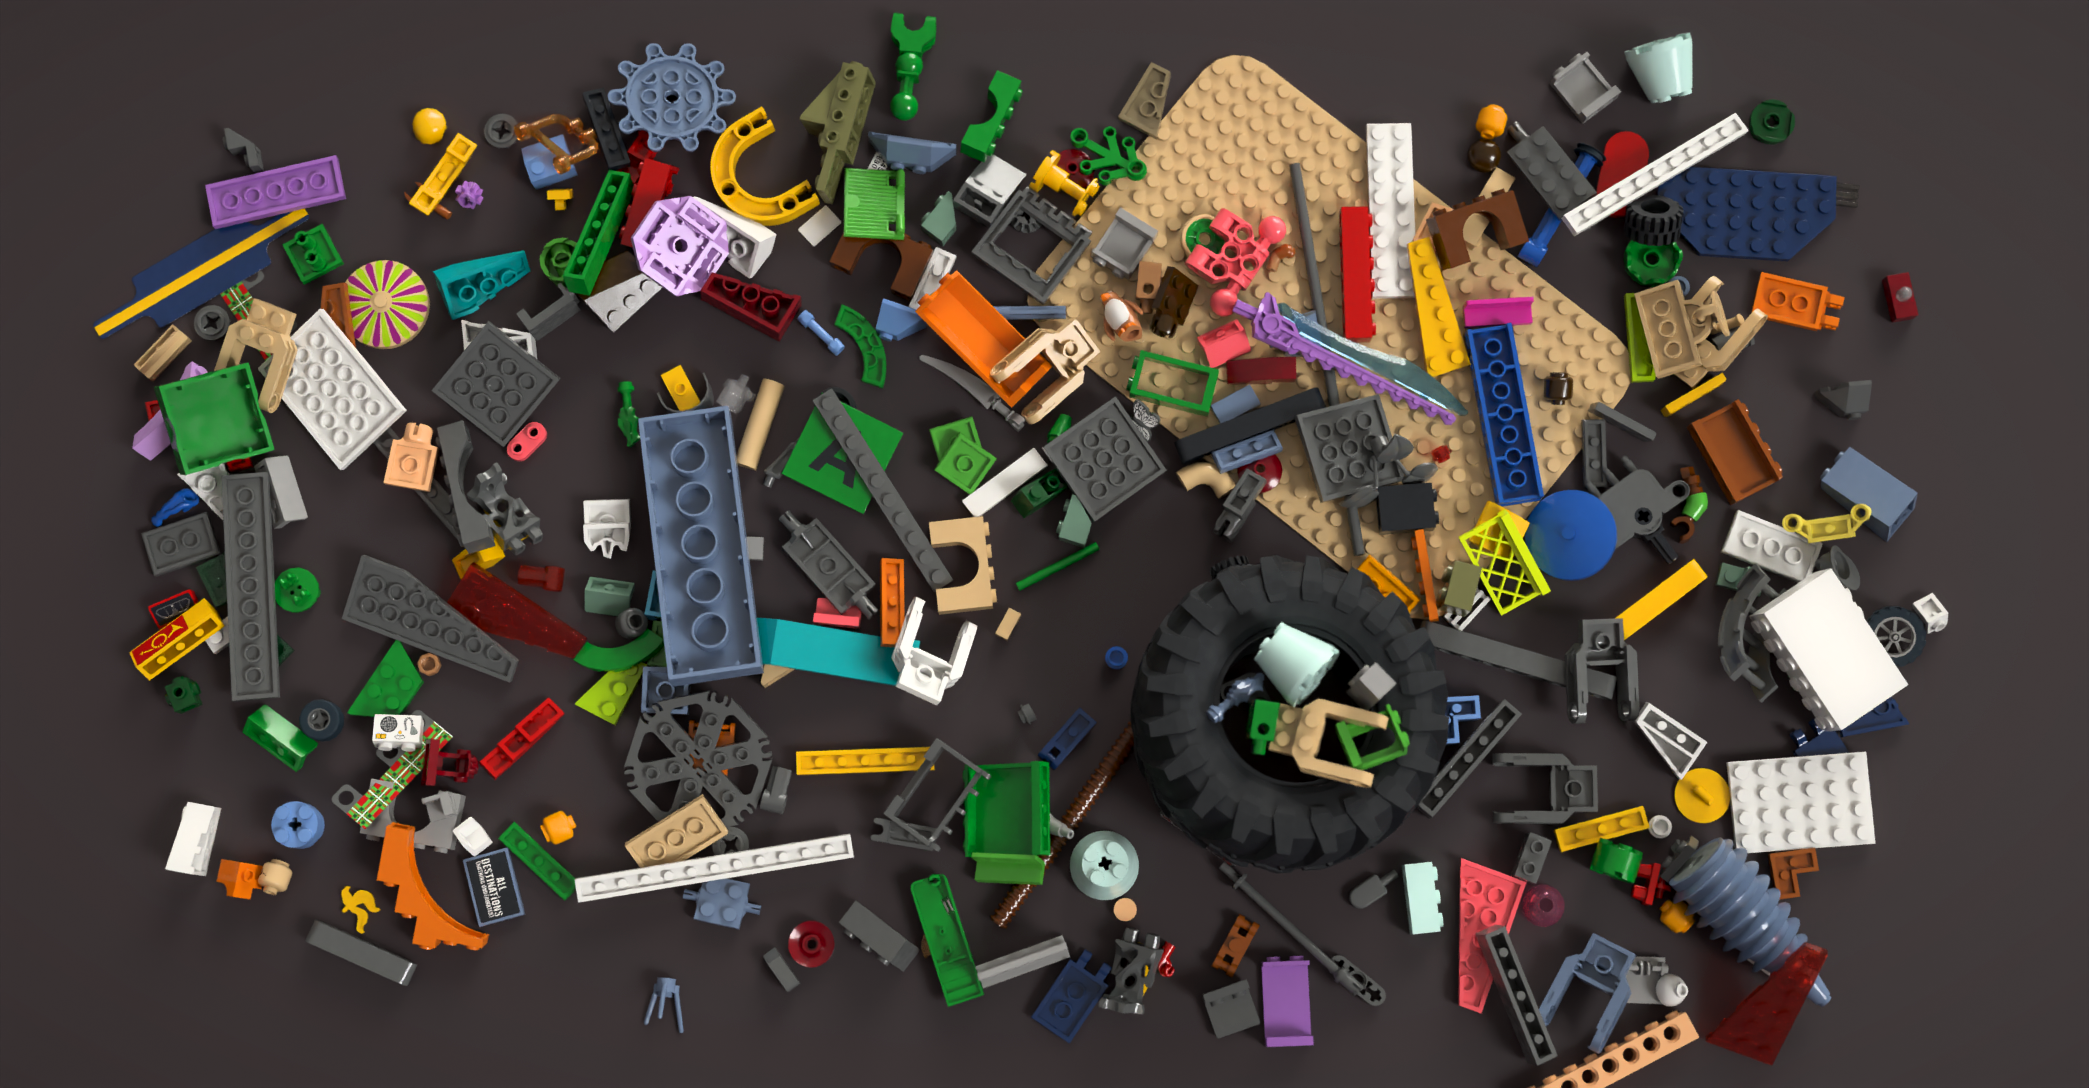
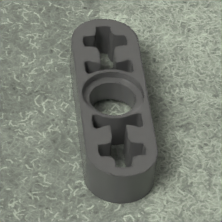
M1340 955L1330 958L1336 962L1342 960V967L1344 969L1351 967L1353 969L1349 972L1351 975L1359 974L1362 976L1364 987L1361 990L1366 987L1369 981L1371 983L1368 986L1370 990L1376 991L1378 989L1380 991L1378 994L1380 997L1379 1001L1375 999L1371 1001V995L1367 991H1364L1363 995L1359 991L1356 995L1371 1006H1379L1385 1001L1386 993L1384 989L1349 960Z

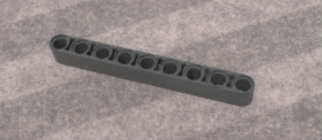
M1421 622L1420 628H1425L1435 650L1566 688L1565 661L1437 623ZM1587 668L1588 695L1604 700H1612L1617 677Z

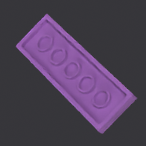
M336 155L205 185L212 224L215 229L346 199L339 160Z

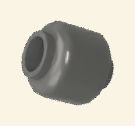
M629 608L620 613L615 622L618 634L626 639H634L642 635L648 627V619L644 615L645 613L637 608Z

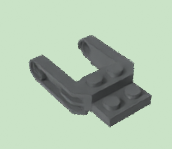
M1623 618L1578 620L1579 643H1574L1565 654L1567 715L1569 721L1572 724L1586 723V703H1588L1587 666L1615 664L1619 717L1622 721L1636 720L1640 711L1637 652L1631 645H1627L1624 642Z
M1492 754V766L1551 768L1549 773V805L1551 811H1493V823L1562 824L1574 812H1598L1597 766H1574L1563 754Z

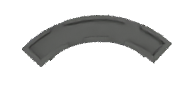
M1754 564L1736 586L1738 591L1733 600L1729 599L1726 604L1718 632V647L1721 648L1722 656L1720 660L1728 676L1734 681L1740 676L1744 677L1750 682L1755 696L1762 703L1778 686L1770 670V652L1764 645V638L1756 631L1752 635L1744 628V624L1748 614L1752 615L1758 611L1752 604L1760 591L1771 600H1774L1787 590L1783 588L1780 593H1777L1767 584L1771 579L1757 564ZM1743 639L1750 644L1748 655L1744 651Z

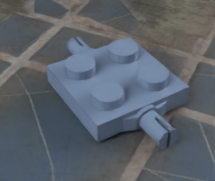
M725 878L703 882L698 892L685 889V894H683V899L696 901L694 920L740 930L741 921L746 912L760 915L761 905L748 903L750 884Z

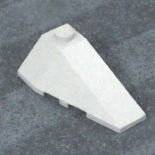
M696 196L693 197L726 222L729 250L727 257L730 259L728 262L734 269L749 279L752 278L771 254L776 234L756 221L747 219Z

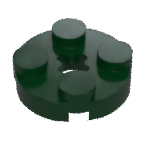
M1775 99L1766 100L1756 106L1749 117V128L1752 137L1765 144L1774 145L1784 142L1795 127L1793 112H1790L1784 102ZM1773 117L1777 125L1771 127L1767 124L1766 120Z

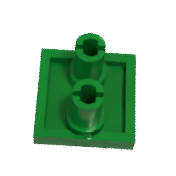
M323 224L307 232L299 231L295 234L294 239L282 244L304 285L344 264Z

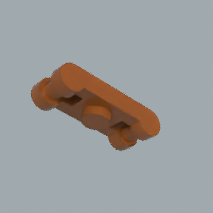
M1239 913L1211 967L1215 969L1220 968L1226 972L1227 976L1232 978L1260 924L1249 922L1245 919V916ZM1240 927L1248 931L1245 937L1237 933ZM1226 954L1233 957L1231 964L1223 960Z

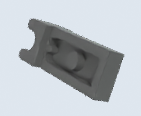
M874 818V822L877 825L883 826V833L872 835L871 841L933 851L932 847L923 843L896 822L888 819ZM907 823L928 839L931 838L937 829Z

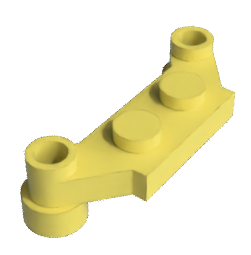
M1857 504L1851 509L1850 514L1805 520L1797 514H1789L1783 518L1782 526L1788 532H1797L1808 539V543L1850 538L1856 536L1855 531L1864 521L1870 518L1872 511L1866 504ZM1861 509L1865 510V516L1860 514ZM1792 519L1797 521L1796 526L1792 524Z

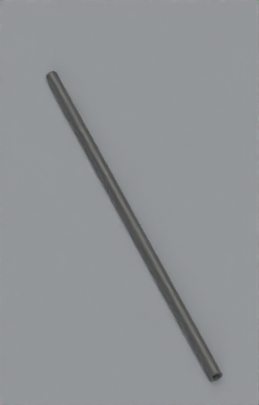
M1293 163L1289 165L1312 307L1313 311L1316 312L1321 346L1331 352L1300 163ZM1334 367L1331 370H1323L1329 407L1338 405L1340 400ZM1346 507L1354 556L1365 555L1358 508Z

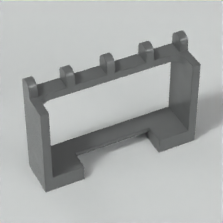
M936 738L924 755L926 759L902 794L900 796L896 795L884 812V815L939 852L941 848L935 844V841L943 830L951 835L953 831L947 827V824L956 811L963 816L965 815L966 811L960 808L961 804L969 793L976 797L979 795V792L973 789L981 776L989 780L991 775L942 740ZM947 750L975 770L976 773L934 834L928 839L901 820L898 815L942 752Z

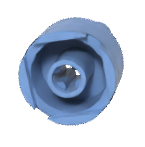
M293 801L276 809L271 827L277 842L287 847L305 849L314 845L321 838L325 823L322 814L314 806ZM301 822V827L295 828V824Z

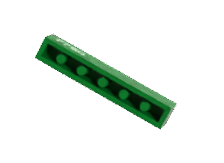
M614 170L608 171L563 274V279L569 292L590 296L632 198L634 185L630 173Z

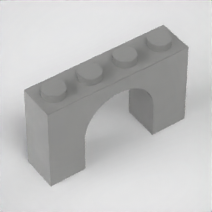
M371 779L369 789L375 783L393 789L394 782ZM453 793L458 815L430 822L424 829L415 832L414 848L425 850V845L433 846V851L447 853L448 849L455 850L457 837L452 830L461 823L466 796ZM396 798L366 829L361 826L360 833L366 834V839L380 841V837H385L386 826L392 822L397 823L394 817Z

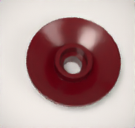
M1068 149L1060 152L1061 157L1057 166L1070 174L1068 177L1070 180L1084 189L1088 187L1094 177V170L1091 174L1084 175L1080 172V163L1083 160L1091 161V158L1083 151L1077 149ZM1071 165H1074L1077 168L1073 172L1069 171L1068 167ZM1085 165V166H1083V168H1084V169H1089L1090 166Z
M1275 454L1237 468L1239 480L1246 469L1267 480L1260 493L1268 492L1275 488L1282 477V465ZM1261 465L1264 467L1265 471L1259 473L1256 470V467Z
M806 921L799 924L791 932L788 941V948L792 958L798 964L805 967H818L826 963L832 956L835 946L834 937L830 929L818 921ZM810 940L816 941V947L813 949L808 947Z

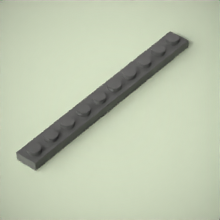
M831 388L813 399L814 405L932 591L936 592V589H940L953 581L833 389Z

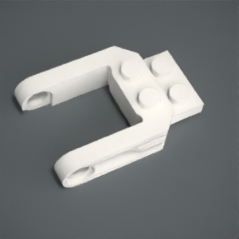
M915 597L908 608L891 657L898 672H900L896 687L938 705L944 689L954 686L955 682L962 677L977 625L969 621L963 623L948 664L934 655L912 647L923 616L921 612L926 602Z

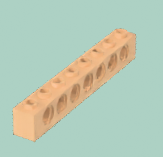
M1675 1010L1665 1015L1666 1020L1658 1024L1657 1021L1646 1025V1030L1640 1034L1635 1031L1625 1036V1041L1617 1045L1614 1042L1604 1047L1605 1052L1597 1056L1596 1053L1585 1057L1583 1064L1579 1066L1572 1064L1564 1068V1074L1558 1077L1554 1074L1542 1080L1544 1084L1537 1088H1561L1562 1083L1566 1080L1570 1081L1572 1088H1604L1694 1041L1699 1036L1687 1013H1678ZM1666 1027H1671L1673 1030V1037L1669 1040L1664 1037ZM1647 1037L1653 1041V1047L1648 1051L1643 1046V1042ZM1626 1048H1630L1633 1052V1057L1630 1061H1626L1623 1058V1051ZM1606 1059H1610L1613 1064L1609 1072H1605L1602 1067L1603 1061ZM1588 1069L1592 1073V1079L1590 1082L1585 1083L1582 1079V1073Z

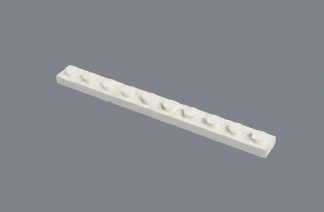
M1734 113L1566 213L1561 219L1571 233L1576 236L1745 135L1748 129L1738 115Z

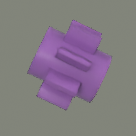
M464 181L463 185H458L455 191L458 194L455 200L463 208L474 209L476 204L480 205L483 200L481 196L483 189H480L476 182Z

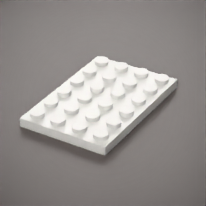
M319 309L290 337L294 340L298 351L282 399L340 470H344L407 410L326 311ZM273 354L258 368L265 378Z
M1866 752L1726 762L1735 849L1745 848L1747 853L1875 844Z

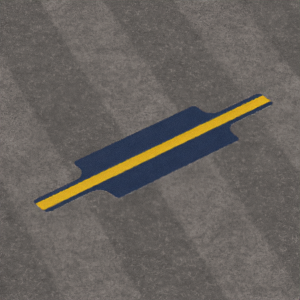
M301 209L279 214L259 226L244 222L214 229L132 278V282L136 287L134 299L94 322L93 326L99 337L104 339L143 316L152 317L157 325L162 328L271 264V259L267 254L268 244L309 219L307 211Z

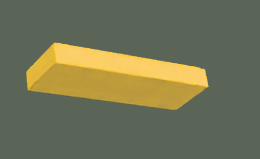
M1723 373L1717 375L1669 403L1660 411L1664 417H1668L1721 386L1726 381V377Z

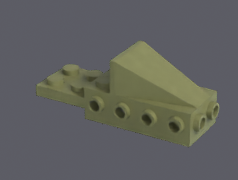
M854 61L850 63L843 62L841 71L800 116V120L807 132L819 136L818 144H820L819 146L824 154L821 158V173L815 179V188L824 203L832 205L844 163L850 165L854 163L876 85L869 68Z

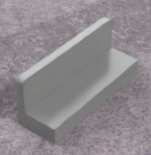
M289 457L264 458L254 466L256 473H269L273 528L278 529L284 527L289 522L305 520L308 517Z

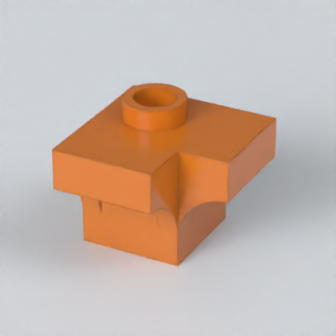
M221 859L216 882L223 883L226 886V896L251 899L253 888L262 889L258 879L263 866Z

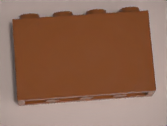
M1739 399L1702 419L1692 422L1686 427L1730 506L1783 478L1781 466L1778 462H1774L1770 455L1771 449L1769 445L1762 441L1757 424L1752 423L1748 416L1749 410L1747 406L1741 403Z

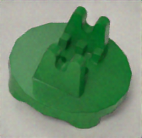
M290 568L282 572L275 581V600L286 611L292 613L303 612L311 608L320 596L319 583L316 577L308 570Z

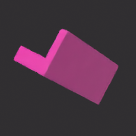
M1517 297L1467 300L1463 305L1464 329L1506 325L1507 323H1512V326L1531 325L1533 323L1531 305L1534 302V298Z

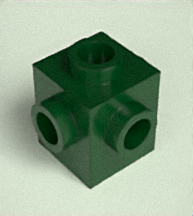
M181 676L171 680V684L165 686L167 691L165 694L166 701L169 706H173L175 712L183 714L203 705L199 696L201 690L196 681Z

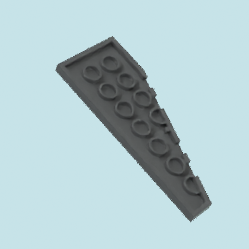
M367 555L361 556L343 612V620L509 683L513 680L519 659L407 570Z

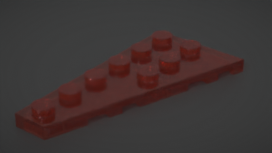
M475 562L469 566L447 602L482 631L511 640L518 639L531 646H541L547 648L548 651L570 658H575L588 639Z
M1804 942L1786 959V963L1778 971H1774L1763 985L1760 984L1736 1007L1735 1012L1728 1018H1724L1720 1022V1026L1706 1036V1042L1773 1065L1828 956V950Z

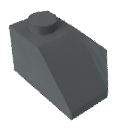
M1871 380L1846 382L1833 387V390L1830 387L1820 388L1814 393V397L1838 417H1847L1848 420L1860 419L1869 410L1872 382Z

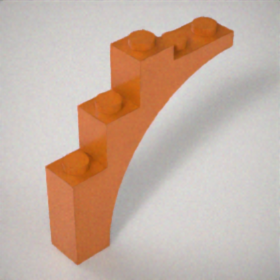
M395 822L386 826L377 881H382L384 885L390 887L399 885L395 912L401 913V916L405 918L417 917L412 944L419 945L421 949L431 950L436 948L441 943V940H443V943L446 945L462 944L466 945V948L470 950L482 949L488 942L489 934L475 931L454 920L437 905L424 886L414 853L415 827Z

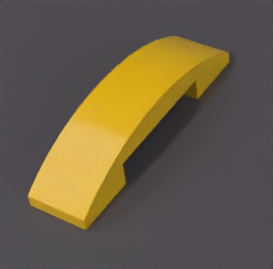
M458 133L423 186H420L409 205L429 216L453 185L476 149L477 144Z

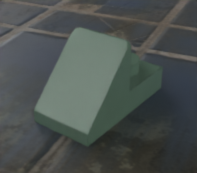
M1721 563L1715 585L1738 591L1736 586L1751 567L1741 568Z

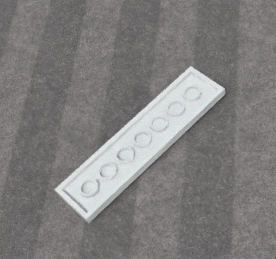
M1411 123L1367 124L1369 213H1372V227H1369V234L1373 235V248L1370 249V257L1374 258V269L1371 270V279H1374L1375 282L1374 292H1371L1372 299L1415 298L1407 244L1414 242L1412 240L1415 236Z

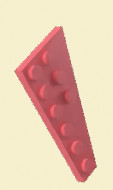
M1460 858L1458 1006L1481 1014L1493 977L1475 933L1493 925H1502L1506 927L1509 935L1526 882Z

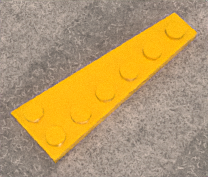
M1430 237L1408 243L1407 251L1411 276L1413 278L1412 284L1416 298L1417 316L1420 324L1419 330L1423 344L1427 379L1471 365Z

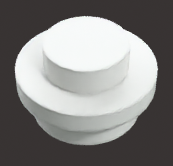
M1657 815L1649 821L1650 828L1648 829L1652 836L1665 838L1670 834L1672 825L1667 817Z

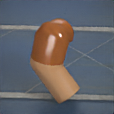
M1283 244L1271 252L1266 269L1271 272H1277L1280 260L1285 257L1293 258L1295 249L1290 244Z

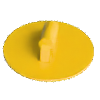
M1705 768L1693 769L1688 771L1683 779H1679L1674 793L1675 803L1679 811L1687 819L1697 823H1709L1719 819L1726 812L1730 803V790L1723 777L1715 771Z

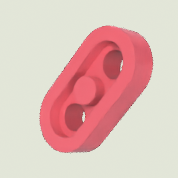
M538 422L527 424L508 443V455L515 461L526 460L546 440L547 431L544 426ZM532 430H538V434L536 436H531ZM521 445V451L515 452V447Z

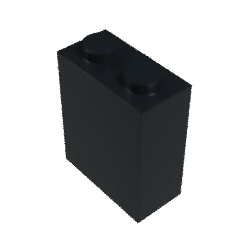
M1432 483L1378 487L1379 495L1376 498L1379 535L1412 533L1415 530L1424 529V532L1433 531L1436 528V524H1439V513L1434 510V502H1437L1436 489H1432Z

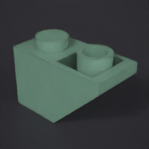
M949 191L945 196L941 195L936 200L934 210L931 213L927 212L921 220L922 232L941 246H944L957 230L952 193Z
M1072 494L1071 500L1066 499L1063 508L1066 516L1064 521H1059L1056 533L1059 534L1060 541L1085 548L1092 523L1078 497Z

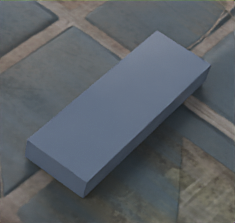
M1273 429L1215 450L1211 456L1220 474L1282 452L1283 447Z

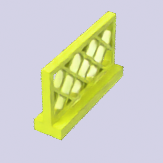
M1505 509L1497 513V516L1458 537L1473 565L1479 566L1480 554L1492 557L1489 568L1482 567L1480 578L1501 616L1540 594L1545 595L1551 591L1510 514ZM1495 523H1498L1501 529L1498 538L1487 536L1489 527ZM1474 535L1482 537L1478 549L1469 547L1466 539ZM1485 538L1497 542L1493 553L1482 551ZM1500 543L1510 545L1509 558L1497 555ZM1496 558L1507 561L1504 573L1492 570ZM1511 562L1520 564L1522 567L1519 577L1508 574ZM1491 573L1502 576L1499 588L1490 586L1488 583ZM1506 577L1518 580L1514 592L1503 589ZM1521 582L1531 584L1534 590L1527 595L1518 593ZM1501 593L1513 595L1511 603L1502 608L1499 603Z

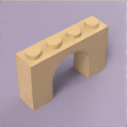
M983 516L929 522L931 546L933 548L955 545L969 548L979 561L978 572L970 583L960 587L936 589L939 615L993 609V603L997 602L996 589H991L990 580L995 579L993 566H988V558H992L991 544L986 545L985 536L990 535L988 522L983 521Z

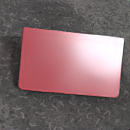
M1237 319L1196 337L1198 344L1205 352L1211 368L1251 351L1245 329Z
M818 598L813 623L821 626L860 629L862 612L855 605L841 615L827 598Z

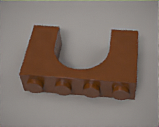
M1503 188L1491 192L1492 197L1486 199L1485 195L1471 199L1472 204L1466 205L1465 202L1453 205L1452 211L1446 212L1444 208L1432 212L1434 217L1428 218L1426 221L1442 270L1471 262L1463 237V228L1466 220L1472 214L1482 215L1490 221L1500 250L1529 242L1513 190L1505 192Z
M843 232L829 262L832 268L851 276L865 249L874 244H888L894 247L902 257L900 269L890 288L891 293L911 302L931 259L933 249L926 242L919 241L917 243L910 240L911 237L905 233L904 240L844 237Z

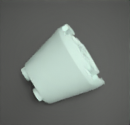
M1690 32L1678 34L1676 37L1649 42L1634 47L1631 51H1624L1626 61L1651 103H1662L1671 100V96L1680 97L1692 93V38Z
M1282 622L1275 629L1273 638L1267 637L1259 647L1260 651L1254 660L1257 661L1284 699L1295 707L1297 704L1300 705L1320 684L1319 681L1327 672L1326 668H1332L1340 652L1332 645Z
M1097 831L1085 836L1075 846L1070 859V872L1075 885L1084 894L1097 900H1111L1125 894L1134 884L1139 870V860L1133 845L1125 837L1112 831ZM1102 857L1112 861L1108 870H1105L1104 867H1099L1098 863L1102 862Z

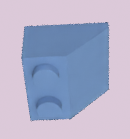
M563 134L521 149L529 178L536 190L578 175Z

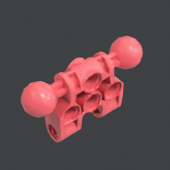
M1225 208L1220 209L1210 224L1209 229L1226 243L1218 254L1197 244L1185 261V265L1190 270L1211 284L1229 282L1225 289L1216 290L1210 298V306L1215 314L1229 316L1234 313L1232 310L1237 301V294L1240 290L1245 291L1269 256L1270 253L1267 250L1269 246L1281 242L1286 235V225L1281 218L1276 216L1264 218L1259 224L1260 237L1256 242L1254 241L1252 225ZM1237 232H1245L1247 239L1240 240L1237 237ZM1231 249L1235 254V258H1228L1225 255V250ZM1243 262H1250L1253 265V270H1246ZM1212 268H1220L1223 276H1215Z

